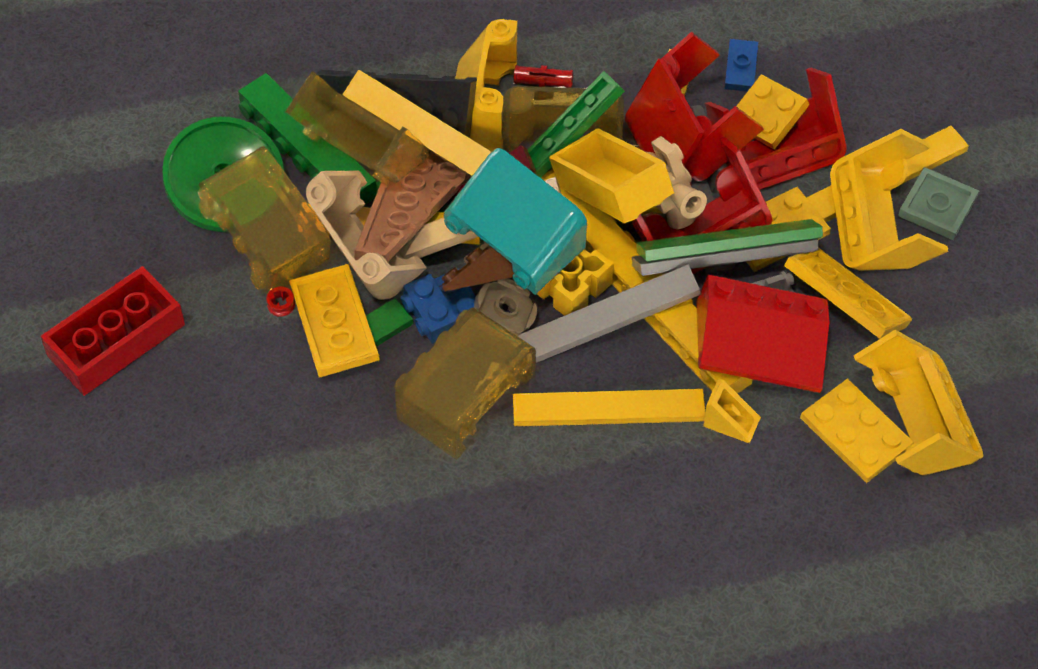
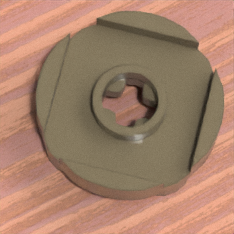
M501 279L493 283L488 282L482 286L474 302L476 313L474 319L477 325L485 328L492 334L509 340H516L515 336L527 332L535 321L537 306L529 298L530 292L527 288H521L514 280ZM503 304H507L509 306L508 310L512 313L504 312L500 307Z

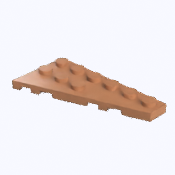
M398 140L356 245L354 259L358 260L367 253L376 252L381 254L388 262L472 176L421 144Z

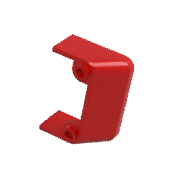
M690 32L661 59H664L681 90L717 59L720 54L693 32ZM736 106L715 124L706 116H697L696 118L704 131V135L684 167L688 170L693 180L703 181L729 160L719 141L720 138L726 137L741 150L764 130L763 126Z
M812 67L806 69L812 97L807 98L810 105L797 120L796 126L790 129L775 150L758 140L749 142L741 149V153L759 190L832 165L838 159L845 156L846 141L831 74ZM705 103L708 118L713 124L729 112V109L715 103ZM728 160L726 162L727 167L731 165L730 161Z
M726 137L720 138L719 141L731 165L722 169L715 179V187L720 197L706 204L705 209L696 217L695 221L681 229L669 227L666 220L658 213L651 212L643 216L640 214L637 219L631 222L641 240L644 242L772 224L771 212L741 150ZM705 267L694 268L691 271L695 274Z

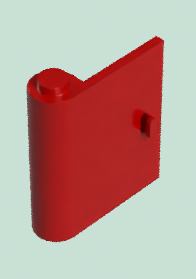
M658 58L625 115V122L638 147L644 152L655 153L651 142L660 136L671 144L676 143L684 155L682 159L684 166L704 135V131L664 59Z

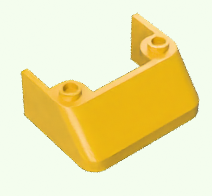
M899 129L838 159L833 164L830 178L842 258L846 266L858 271L910 269L948 252V246L919 233L898 241L890 190L900 186L905 181L908 173L906 160L930 149L929 142L903 129Z
M893 330L853 355L855 361L872 369L874 374L872 381L875 387L880 392L885 391L893 396L908 435L914 442V444L906 448L905 453L895 458L897 464L910 469L914 473L927 475L969 465L983 457L982 448L949 371L942 358L935 351L903 333Z

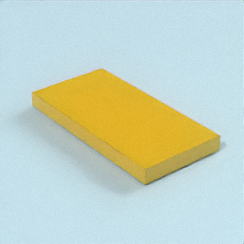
M819 247L815 252L801 253L789 257L784 265L879 339L893 330L900 331L905 329L912 321L911 316Z
M349 264L289 280L319 378L380 360Z

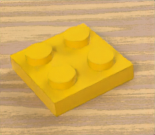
M761 74L736 107L763 126L764 130L754 139L775 150L810 104L807 98Z

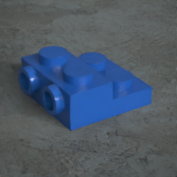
M430 273L404 285V295L401 296V302L407 313L413 312L416 317L414 321L420 335H427L431 344L477 324L474 319L476 314L474 309L476 296L470 286L442 291L439 286L444 283L441 279L444 275L434 279Z

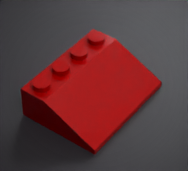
M708 274L700 291L701 295L697 298L699 369L820 393L823 388L829 331L828 299Z

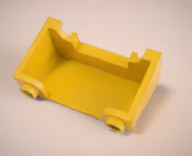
M497 19L488 24L462 56L457 67L455 79L477 77L470 139L491 152L496 148L503 149L504 138H502L503 96L498 90L484 86L485 84L499 85L504 75L509 73L514 75L515 65H517V21Z

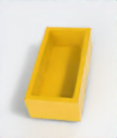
M599 128L549 157L560 188L624 224L637 219L641 213L653 206L660 205L664 199L674 194L664 161Z

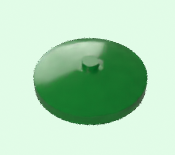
M220 116L197 121L183 129L173 139L164 157L163 185L168 200L183 218L203 229L230 232L250 227L269 214L276 205L282 191L284 168L278 148L263 130L242 119Z

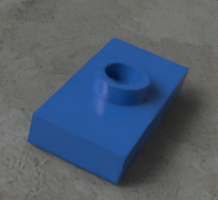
M730 39L724 89L748 92L754 84L758 42Z

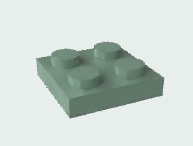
M924 167L901 206L898 216L954 241L978 197L979 190Z

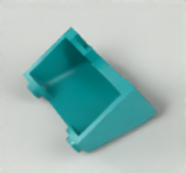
M496 148L485 158L444 212V223L452 233L465 235L470 230L512 263L513 279L516 284L523 289L527 288L535 295L582 252L586 245L587 219L583 212L501 148Z

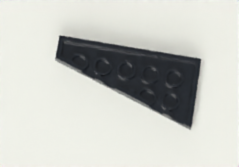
M320 70L315 74L313 100L411 139L342 95L355 74H352L350 71ZM375 72L365 73L470 138L477 77L454 79V76L429 78L428 75L388 73L387 75H376Z

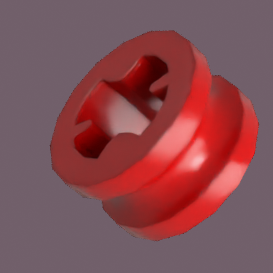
M278 286L268 292L266 301L271 314L283 317L289 315L294 310V295L289 288ZM277 298H282V300L284 301L285 299L286 304L280 306L278 302L276 305L275 300Z

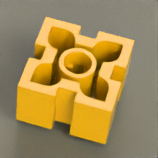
M585 245V249L549 281L537 295L542 299L550 295L553 298V307L564 316L587 307L590 294L597 298L613 284L614 263L596 249L590 254L586 251Z

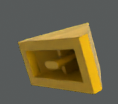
M718 379L706 405L703 427L750 443L761 417L723 379Z

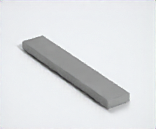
M688 264L515 337L525 363L529 366L699 296L701 292Z

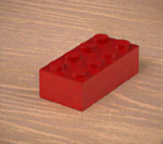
M141 266L40 337L47 357L85 396L185 325L181 305Z

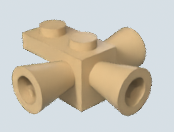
M660 136L651 142L655 153H646L665 162L674 194L664 199L660 205L655 207L663 214L666 213L669 227L681 229L691 225L696 217L703 212L707 198L702 191L691 187L692 177L683 166L682 159L684 155L676 143L671 144Z

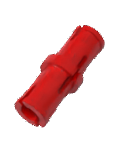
M515 65L514 84L539 85V88L546 89V86H565L572 89L573 70L548 69L546 65H541V68Z

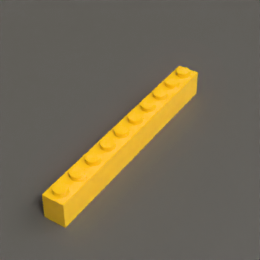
M551 169L546 172L541 179L545 181L556 177L554 170ZM560 188L561 194L575 204L587 219L586 251L591 254L596 249L614 263L612 285L619 293L666 274L659 273L642 276L632 267V257L640 256L637 254L636 243L632 235L628 231H623L612 216ZM692 299L644 318L711 391H713L718 379H723L737 394L752 384L753 379L699 369L697 308L694 306Z

